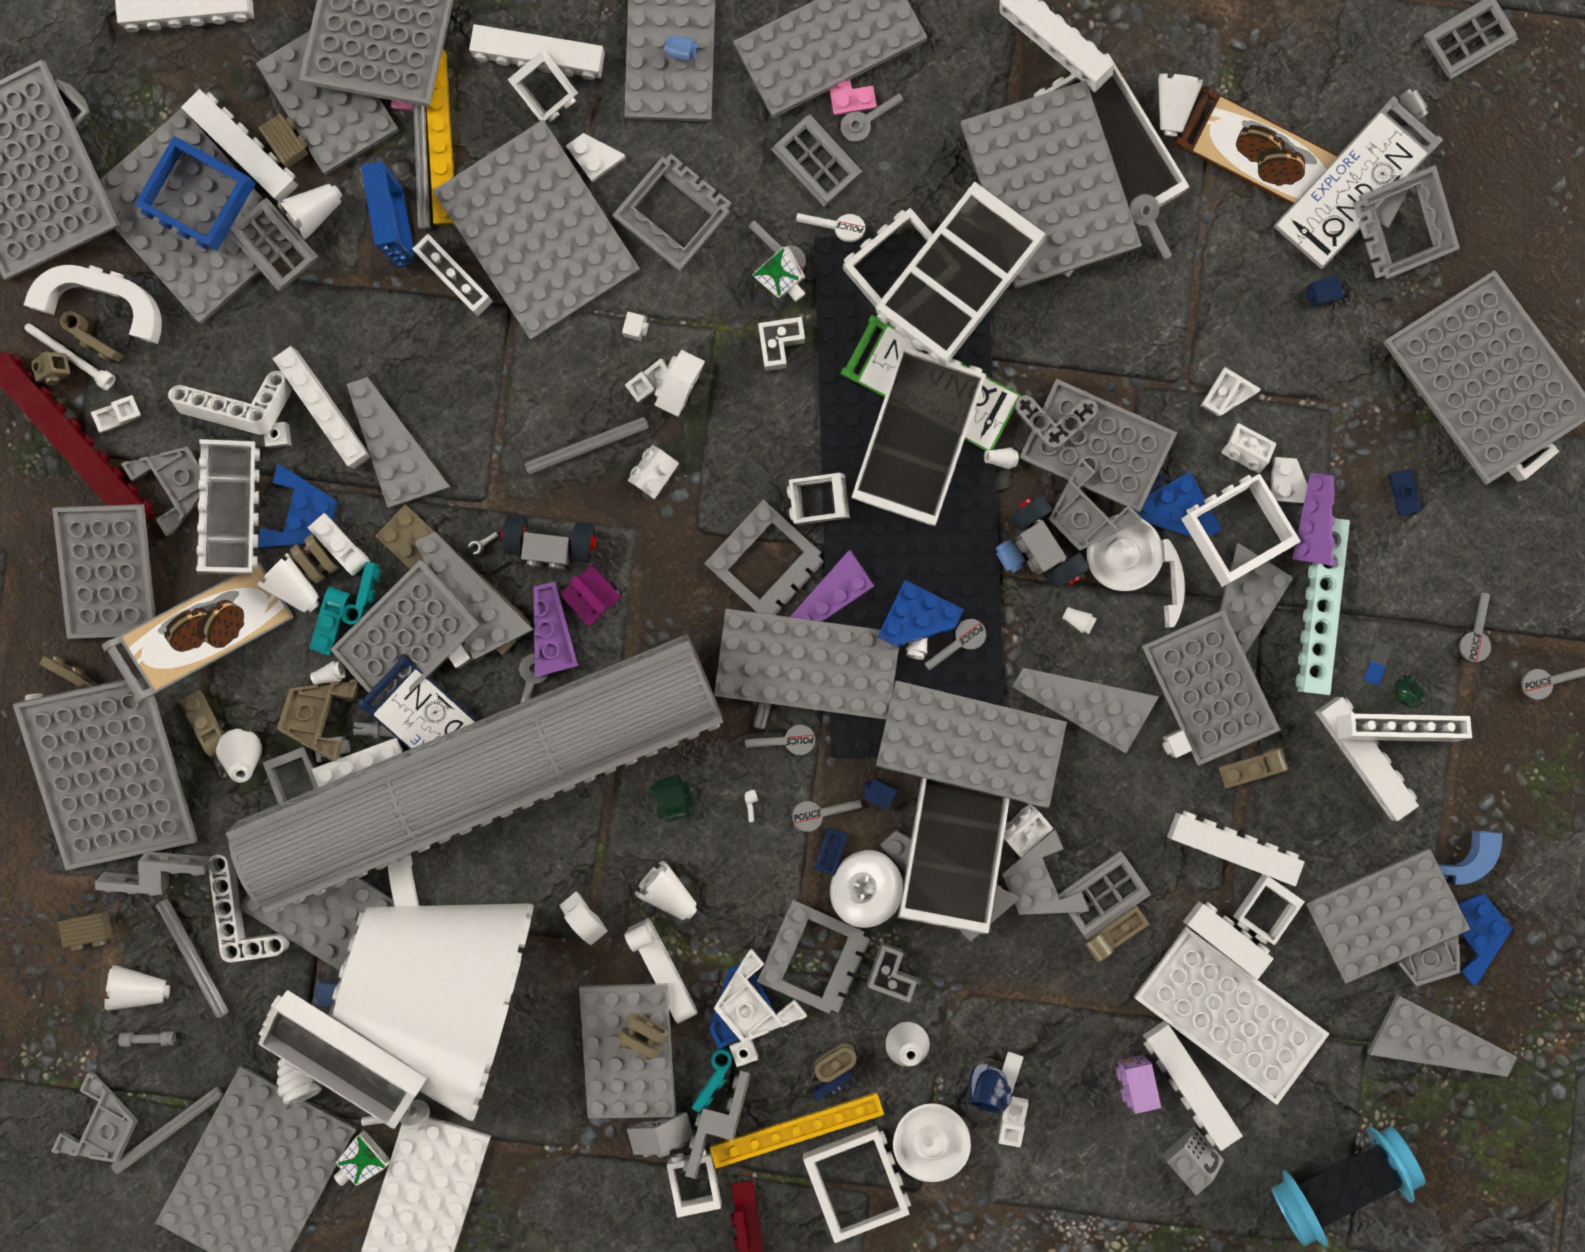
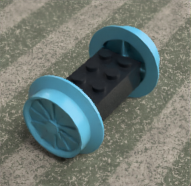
M1371 1126L1367 1127V1133L1372 1145L1297 1184L1286 1170L1282 1171L1283 1182L1273 1186L1271 1190L1290 1228L1304 1247L1315 1241L1327 1247L1328 1242L1322 1228L1397 1189L1409 1202L1415 1201L1414 1190L1425 1185V1178L1411 1150L1392 1126L1380 1132Z

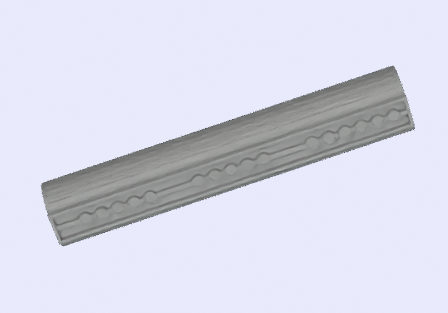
M685 634L236 821L226 832L229 839L231 858L237 875L253 902L262 908L264 914L270 911L277 913L291 902L294 905L304 901L308 895L314 894V896L324 893L327 887L332 885L339 887L347 883V879L354 876L356 879L368 874V870L375 867L377 870L388 866L389 862L397 859V861L404 860L410 856L409 853L416 850L423 852L431 847L430 844L447 842L451 839L452 835L457 833L460 835L466 834L472 830L471 827L478 824L485 826L491 823L492 819L497 816H501V818L507 817L513 813L514 809L519 807L526 809L532 806L534 801L538 799L547 800L552 798L557 791H569L575 788V784L581 781L588 783L596 779L598 774L603 772L604 774H610L617 770V766L622 764L628 766L637 762V758L641 756H653L658 753L660 748L665 746L667 749L679 744L678 741L687 738V740L696 738L700 735L699 732L706 729L708 731L715 730L720 727V723H723L722 714L688 634Z

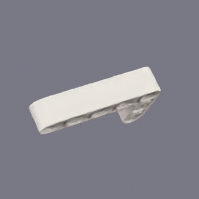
M273 371L266 376L251 404L182 385L171 388L168 397L181 414L263 435L272 429L292 389L282 372Z
M220 853L212 856L208 862L221 958L226 962H237L276 956L285 952L289 948L290 940L280 933L245 938L242 911L239 909L241 903L237 874L231 854ZM219 858L225 861L224 869L218 865ZM222 880L228 883L227 891L221 887ZM225 902L231 905L230 912L224 909ZM228 924L234 927L233 934L227 931ZM274 939L279 940L281 943L280 950L273 946ZM252 942L259 946L258 953L252 950ZM230 946H234L237 949L236 956L230 953Z
M646 918L629 927L624 935L630 949L633 952L639 950L656 984L668 983L669 1010L677 1024L698 1014L696 1006L651 920Z

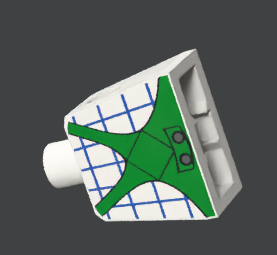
M782 247L752 274L778 298H782L788 293L797 302L805 295V292L798 285L805 278V275L789 247Z
M363 1130L336 1162L341 1170L334 1175V1178L341 1186L349 1180L357 1186L386 1168L390 1163V1159L368 1133Z

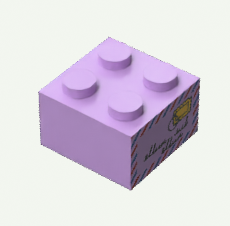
M1143 1054L1118 1060L1119 1067H1116V1074L1118 1080L1122 1082L1123 1089H1120L1122 1100L1126 1102L1127 1107H1130L1135 1114L1161 1108L1151 1062Z

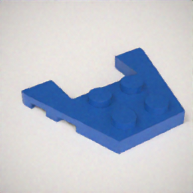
M277 464L273 483L293 488L294 493L283 533L261 527L258 547L296 545L297 543L305 545L304 538L312 533L308 527L323 513H326L333 521L338 501L286 467Z
M1483 893L1457 902L1470 930L1460 935L1476 954L1475 957L1460 968V971L1473 986L1478 984L1512 930V927Z

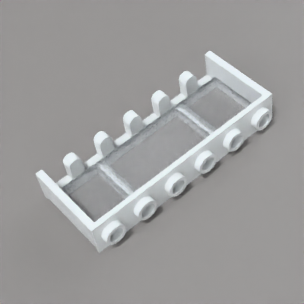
M199 439L201 455L199 458L200 495L198 502L199 523L197 526L199 535L197 545L198 567H196V572L198 574L253 575V569H257L258 557L253 556V549L258 548V534H254V526H258L259 516L258 513H254V504H259V491H255V483H259V470L255 469V461H260V448H256L254 441Z

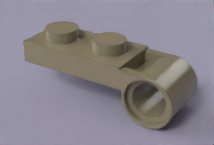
M72 311L65 312L61 316L60 324L62 328L81 340L79 345L90 351L92 348L99 351L98 356L108 362L111 359L120 362L123 354L86 333L88 329L86 318ZM77 319V325L72 328V321Z
M57 655L43 656L39 663L77 685V689L100 685L84 675L85 671L74 665L72 667L65 664L66 660Z
M197 690L179 702L204 751L212 758L217 755V744L225 732L220 729L202 691Z
M1275 748L1260 755L1219 766L1225 789L1289 769L1282 748Z
M1135 905L1089 937L1084 944L1095 960L1099 962L1112 954L1113 949L1147 927L1149 923Z

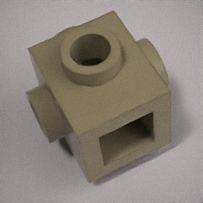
M46 351L31 361L36 382L56 385L60 380L70 375L66 353Z

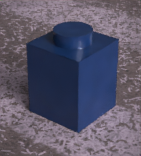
M1339 276L1314 281L1307 286L1306 297L1308 302H1311L1312 307L1337 302L1344 297Z
M872 778L871 782L866 781L861 792L865 793L864 799L888 810L897 790Z

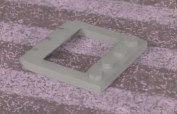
M670 154L666 159L662 156L615 211L613 218L681 272L730 214L728 208L732 203L720 193L714 199L713 196L717 190L704 180L697 185L696 183L700 177L687 166L680 171L683 163ZM662 176L712 215L685 248L636 209L638 204Z
M1436 165L1429 166L1358 196L1359 201L1353 203L1357 218L1365 216L1364 220L1359 221L1363 239L1370 237L1372 239L1365 242L1369 259H1378L1371 263L1375 278L1382 276L1384 279L1391 278L1460 249ZM1415 186L1433 247L1392 263L1374 203Z
M762 500L704 564L757 613L776 615L782 608L775 602L779 600L785 605L796 593L790 586L794 584L800 589L811 577L805 570L809 568L815 573L824 561L819 557L821 552L765 500ZM773 523L803 553L759 600L728 569L762 532Z
M792 900L757 978V982L830 1014L831 1010L839 1013L845 998L839 996L838 993L840 991L847 994L853 981V977L847 975V972L850 971L856 974L863 958L856 955V951L865 953L870 939L863 936L864 931ZM808 919L837 931L844 936H848L823 997L782 980Z

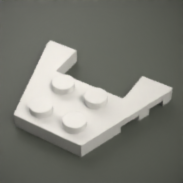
M752 948L744 957L714 1007V1010L742 1043L769 1033V1031L789 1025V1023L796 1020L804 1019L807 1016L795 999L776 1014L747 980L764 965Z

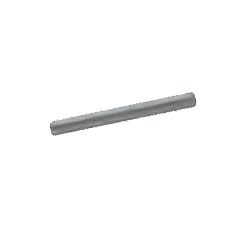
M413 104L418 228L428 230L431 226L426 106Z
M645 417L639 418L525 463V468L528 474H533L649 428Z
M168 899L162 900L156 907L217 1018L225 1016L229 1013V1010Z
M215 1087L122 1156L120 1161L114 1162L111 1165L112 1170L116 1174L121 1173L223 1097L224 1094L221 1089Z

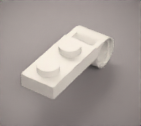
M323 513L308 527L351 575L355 576L365 567L366 562H370L365 553L351 542L326 513Z

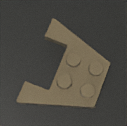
M353 679L345 683L332 682L330 685L324 686L311 685L290 688L277 730L331 761L337 762L342 743L340 740L322 738V731L332 699L340 698L355 701L360 683L357 679Z

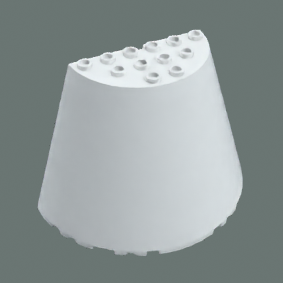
M484 904L367 907L364 913H359L356 923L359 928L357 934H353L347 950L350 951V955H347L344 964L341 966L339 978L341 979L333 993L332 1000H334V1003L331 1005L329 1016L427 1077L419 1090L421 1093L465 1119L473 1121L479 1107V1100L482 1098L488 1080L490 1067L494 1060L520 967L522 953L517 952L518 947H525L534 905Z

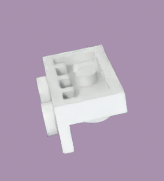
M1238 423L1234 427L1230 439L1221 453L1248 467L1250 470L1260 473L1269 463L1277 443Z
M1029 804L1022 808L1019 814L1010 822L1006 823L1004 840L1020 857H1023L1054 828L1032 804Z

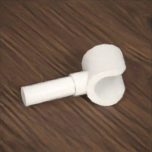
M495 532L481 541H472L468 547L477 544L478 550L473 554H480L483 552L484 546L497 538L498 534Z
M751 790L745 793V801L748 808L749 822H754L752 803L757 802L758 798L756 791Z

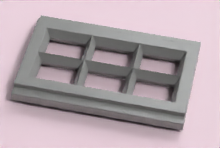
M1482 0L1424 35L1427 45L1450 80L1518 40L1515 30L1496 0ZM1491 10L1496 20L1481 29L1475 18ZM1472 21L1477 32L1462 40L1456 30ZM1499 24L1505 34L1489 42L1484 32ZM1452 33L1458 43L1442 51L1437 41ZM1480 35L1486 45L1470 54L1465 43ZM1461 47L1466 57L1451 65L1446 54Z
M810 114L771 149L823 207L830 203L862 173V170ZM805 129L818 141L810 149L797 137ZM793 140L805 151L798 160L786 148ZM820 145L833 157L825 166L812 153ZM808 156L821 168L813 177L800 164ZM836 161L848 173L840 182L828 170ZM824 172L836 184L828 193L816 181Z
M267 198L258 203L228 231L232 239L279 292L319 258ZM262 212L274 224L266 233L254 220ZM250 223L262 235L255 243H252L242 232ZM277 229L289 241L281 250L269 237ZM264 240L277 252L269 261L256 248ZM292 246L304 258L296 267L284 255ZM279 257L292 269L284 277L271 265Z
M1121 851L1058 893L1059 898H1063L1076 892L1084 891L1090 899V902L1087 903L1088 907L1094 905L1100 915L1086 925L1079 916L1082 912L1068 913L1085 939H1088L1151 895ZM1119 866H1122L1128 876L1113 885L1107 875ZM1103 878L1109 889L1094 898L1088 888ZM1131 879L1137 889L1125 898H1122L1116 889ZM1113 892L1119 902L1104 912L1098 901Z

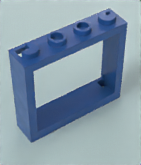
M173 136L136 200L135 205L141 208L140 213L152 220L154 217L160 219L159 224L171 230L174 227L178 229L177 234L189 240L192 237L197 240L195 244L207 250L210 247L217 251L256 183L245 174ZM181 153L237 182L207 236L151 206Z
M383 161L361 165L375 246L395 266L405 267V265L416 262L415 252L412 249L414 246L402 184Z

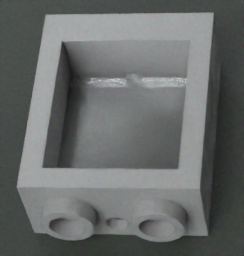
M306 746L263 762L278 804L318 788L312 771L313 768L318 766L312 750Z

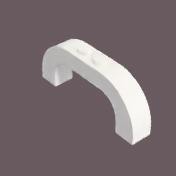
M76 265L57 266L42 273L33 282L27 293L24 306L51 315L55 313L60 296L65 291L75 287H82L126 299L133 310V322L129 335L158 344L162 319L157 303L146 290L124 279V275L110 271L109 275L102 273L103 269L91 265L89 269Z

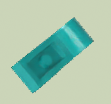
M366 562L356 605H347L341 612V617L345 623L355 625L367 613L370 603L374 602L376 591L374 590L375 582H378L381 576L379 564ZM356 609L358 617L352 621L349 614L351 610Z
M333 587L327 589L309 649L329 656L333 654L330 649L335 645L342 623L341 612L345 606L350 605L352 594Z
M727 1047L716 1048L713 1052L711 1062L716 1070L692 1105V1109L698 1113L702 1108H708L713 1100L711 1097L715 1089L719 1091L726 1081L723 1077L732 1061V1053ZM718 1054H725L728 1061L719 1063L716 1060V1056Z

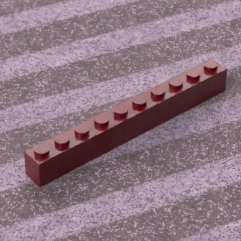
M2 351L0 353L1 388L106 505L144 504L146 524L157 514L152 510L154 506L146 498H141L138 494L139 489L132 482L128 483L124 479V472L109 462L111 458L106 452L98 450L94 445L96 441L89 434H84L81 431V424L75 418H70L65 413L67 411L65 406L59 401L55 402L51 397L53 393L45 385L41 386L35 381L34 372L22 365L24 363L22 358L16 353L11 354Z

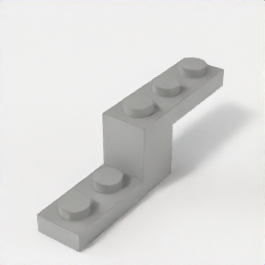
M145 852L138 861L139 874L103 872L96 880L95 888L96 890H104L108 893L117 891L126 892L127 894L162 895L169 886V873H191L194 876L205 875L208 871V862L211 856Z
M740 1071L739 1076L736 1075L732 1088L736 1090L734 1097H730L728 1101L727 1111H730L729 1115L703 1109L702 1113H698L695 1126L698 1127L696 1136L692 1135L689 1148L692 1149L691 1156L686 1158L683 1171H686V1177L697 1178L708 1135L734 1141L751 1077L749 1073Z

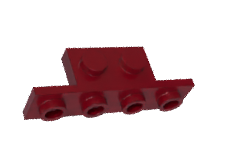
M753 1180L731 1183L735 1207L734 1214H730L732 1228H736L737 1236H734L735 1250L740 1252H764Z

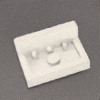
M652 445L643 453L642 460L638 466L631 470L628 481L655 499L679 463L661 449Z

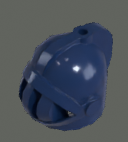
M982 1063L973 1067L968 1084V1104L992 1113L1001 1114L1012 1101V1090L1010 1085H1008L1007 1077L1001 1070L988 1064Z

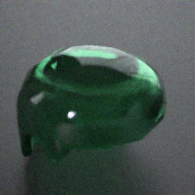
M1407 673L1396 681L1394 694L1400 704L1407 708H1417L1425 702L1424 700L1420 702L1425 694L1410 674Z

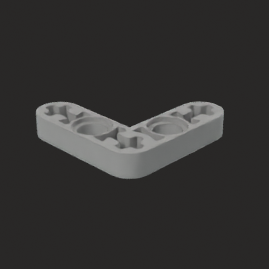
M1030 396L1019 397L1016 401L1015 409L1017 414L1048 448L1058 449L1097 415L1098 406L1095 401L1085 399L1056 424ZM1022 401L1030 403L1029 409L1032 412L1035 409L1038 411L1030 419L1027 418L1030 416V413L1026 409L1020 410ZM1084 405L1086 407L1091 405L1093 407L1091 410L1093 414L1086 413L1082 417L1085 420L1082 423L1080 418L1074 413L1077 412L1080 415L1084 410ZM1036 417H1043L1046 420V425L1043 428L1035 427L1033 421ZM1072 418L1076 420V429L1068 430L1065 427L1067 419ZM1061 426L1062 431L1068 436L1065 437L1062 434L1058 438L1059 443H1050V434L1057 435L1060 432V429L1057 427Z

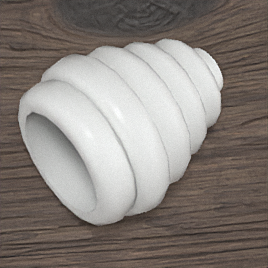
M283 1059L278 1061L279 1069L277 1075L279 1077L277 1085L279 1088L277 1093L279 1097L283 1098L284 1104H296L321 1092L322 1085L318 1081Z

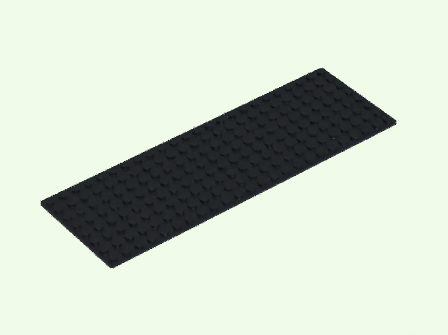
M986 232L953 233L988 259V235ZM921 234L890 235L854 267L882 299L927 241ZM878 235L863 236L855 242H845L838 237H817L814 240L821 468L822 475L834 473L845 475L850 516L848 519L823 522L825 577L843 556L851 550L875 586L829 617L826 622L881 629L904 580L964 610L953 631L942 632L928 638L927 655L924 656V660L907 656L906 648L909 642L899 646L894 683L895 681H901L1004 707L999 558L995 548L998 546L996 465L985 463L984 455L986 451L964 440L935 526L851 499L885 397L840 374L842 369L846 368L869 325L868 320L870 316L877 317L878 315L874 305L845 273L843 264L845 263L844 259L852 252L856 254L862 249L860 246L867 239L873 240ZM942 235L938 241L962 267L960 273L943 287L974 311L978 312L990 296L989 269ZM931 248L917 268L934 280L949 266ZM911 274L887 306L894 312H897L923 290L927 284L914 274ZM936 292L905 320L947 351L972 318ZM989 310L952 359L960 361L968 367L975 366L982 369V373L993 380L991 318ZM876 328L854 370L855 374H860L883 331L882 329ZM888 404L875 443L948 467L958 436L909 410ZM873 450L860 489L933 513L945 473ZM832 482L822 484L823 515L835 513ZM975 619L983 624L986 630V638L980 647L976 649L960 647L930 671L924 663L956 640L955 631L962 621ZM829 712L830 745L833 758L878 757L886 719Z

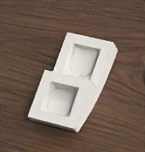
M659 359L647 370L641 371L625 384L637 402L654 393L659 384L663 385L664 381L661 380V376L665 368H668L663 359Z
M133 395L111 402L112 405L91 412L100 434L125 425L141 416Z
M1012 1097L1010 1105L1002 1114L999 1144L1021 1147L1028 1099Z

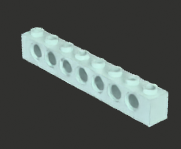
M1335 519V525L1332 526V538H1335V548H1333L1335 566H1329L1327 569L1323 564L1312 563L1308 570V578L1311 579L1310 587H1307L1305 595L1308 605L1303 613V621L1306 623L1305 630L1301 633L1303 649L1298 657V664L1301 665L1300 674L1296 677L1298 692L1330 695L1350 520ZM1322 579H1325L1328 583L1326 590L1320 587ZM1320 600L1325 603V610L1323 612L1319 611L1317 606ZM1317 622H1320L1323 626V631L1320 634L1315 630ZM1315 644H1318L1321 649L1318 655L1313 653V646ZM1312 666H1316L1318 669L1316 677L1310 674Z

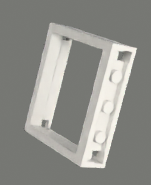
M911 208L906 212L904 210L900 211L894 217L895 221L891 225L885 224L877 231L878 236L873 240L867 239L860 246L862 249L856 254L852 252L844 259L843 270L874 307L882 299L854 266L908 220L926 241L930 239L933 235L932 232ZM937 241L932 248L949 266V268L934 279L943 287L960 273L962 267L944 246ZM927 285L895 313L906 319L932 297L936 291Z
M1260 474L1253 478L1250 475L1239 480V486L1234 487L1233 484L1221 491L1223 495L1219 497L1216 494L1204 500L1205 505L1199 507L1196 504L1186 510L1188 515L1181 518L1222 587L1301 542ZM1249 488L1281 540V543L1229 572L1197 517Z
M877 1125L803 1153L805 1166L835 1243L910 1215L908 1207L911 1206L907 1193H902L900 1188L903 1185L899 1172H894L892 1165H895V1160L892 1152L886 1151L884 1145L888 1143L883 1131L879 1132ZM874 1140L899 1207L841 1229L816 1162Z

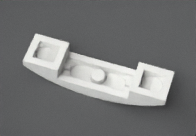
M1169 539L1161 540L1164 554L1162 563L1170 562L1172 605L1164 606L1165 628H1170L1176 625L1181 614L1185 582L1177 551Z
M409 853L410 856L401 861L394 859L388 865L395 906H419L411 865H413L411 853Z

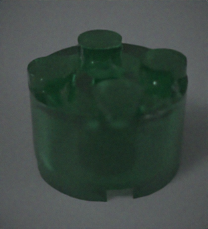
M683 773L658 779L655 781V785L651 786L652 796L654 799L657 798L659 806L656 808L659 820L664 819L668 823L694 815V811L690 812V806H694L692 793L688 782L683 783L682 778L685 777Z

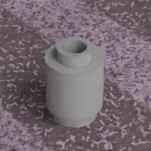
M1409 89L1398 96L1400 98L1398 103L1417 120L1428 114L1427 105L1417 90L1412 92Z

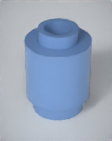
M677 35L667 37L665 54L671 58L689 62L692 61V58H696L698 45L695 44V39Z
M1011 539L995 547L997 550L996 554L1006 571L1011 570L1014 573L1024 567L1022 563L1025 559L1016 543H1013Z

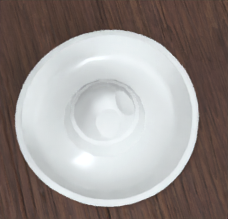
M1118 515L1109 517V519L1112 521V520H1114ZM1141 520L1139 523L1087 547V561L1094 577L1106 587L1118 591H1132L1150 583L1158 574L1164 556L1163 545L1158 533L1145 520Z
M874 850L859 851L845 858L838 866L830 885L831 903L838 916L846 923L861 928L877 926L888 920L898 909L903 894V880L899 869L889 857Z
M924 1104L909 1111L899 1122L893 1139L894 1154L901 1168L910 1176L926 1182L943 1181L957 1174L966 1164L971 1149L970 1134L962 1118L950 1108L940 1104Z

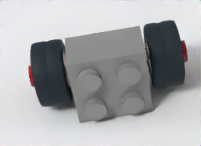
M1042 495L1033 501L1029 498L1019 505L1020 509L1011 514L1010 517L1019 531L1032 523L1034 524V526L1015 537L1017 541L1015 543L1021 554L1025 553L1028 558L1026 563L1031 571H1036L1037 574H1040L1059 563V565L1047 573L1055 588H1059L1066 583L1071 585L1079 580V575L1085 572L1089 566L1081 553H1077L1066 560L1065 554L1043 520L1041 521L1040 518L1052 510L1046 498Z
M507 515L504 527L501 530L503 552L505 554L521 555V559L527 561V565L534 567H543L544 563L549 564V567L553 569L565 570V566H571V561L590 563L593 550H596L597 546L595 527L591 523L576 522L570 539L569 537L528 533L527 517Z

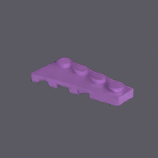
M1310 473L1297 534L1301 542L1295 545L1292 559L1335 566V558H1333L1335 538H1332V526L1335 525V517L1332 516L1334 476Z
M851 550L843 556L790 617L824 622L875 587Z
M555 581L533 587L535 677L577 667L578 664Z

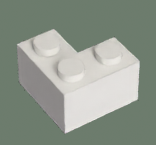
M802 317L758 323L765 371L787 368L784 346L805 343Z
M683 350L680 351L677 357L673 356L668 368H665L661 376V380L664 381L663 385L659 384L655 392V396L658 397L655 406L679 416L687 402L691 389L699 378L705 361Z

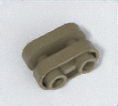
M313 533L304 538L305 547L297 543L290 548V556L297 565L303 568L304 575L310 582L319 583L325 579L323 572L325 570L332 574L339 569L337 560ZM310 553H313V555L318 559V561L320 562L319 564H317V562L313 559Z
M631 1012L626 1019V1024L630 1028H622L618 1035L620 1044L627 1049L632 1048L639 1052V1055L644 1059H656L661 1051V1047L657 1042L665 1043L669 1032L648 1018Z
M843 1042L820 1055L815 1061V1074L817 1078L823 1082H830L850 1070L856 1063L854 1047L849 1043Z

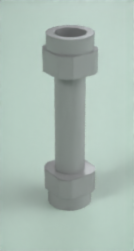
M163 1031L161 1034L134 1035L133 1032L120 1033L118 1042L119 1046L124 1047L144 1043H160L161 1046L175 1044L176 1034L174 1031Z

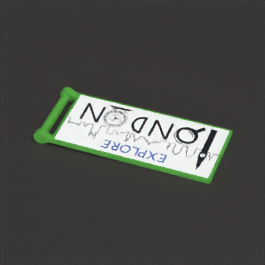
M871 315L868 320L869 325L846 368H843L840 374L885 397L902 346L913 345V340L908 336H905V338L900 336L894 330V327L884 324L877 317ZM878 327L883 331L860 374L857 375L854 373V370ZM923 349L922 351L919 350V352L928 354V352L925 349ZM904 358L889 399L960 437L976 389V382ZM961 363V366L969 368L968 366ZM985 377L964 440L985 451L993 450L1015 408L1016 401L1021 395Z

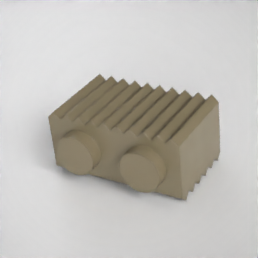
M279 113L262 126H259V130L282 164L289 168L309 155L305 149L308 145L301 135L297 137L293 130L296 127L290 118L287 117L285 119Z
M109 911L58 922L62 947H71V951L85 948L87 943H92L93 947L107 944L106 940L113 938Z

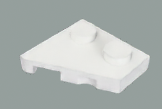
M584 133L566 145L568 151L592 183L626 159L623 153Z
M1224 367L1201 406L1215 415L1221 416L1258 393L1261 389Z
M1274 457L1272 461L1270 491L1277 502L1304 504L1308 485L1298 460Z

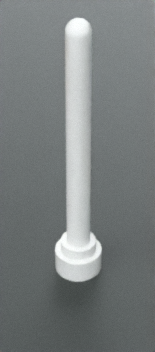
M28 323L24 326L28 333L54 351L66 353L67 359L94 377L96 384L102 389L108 390L114 384L116 377L110 372L99 371L32 324Z

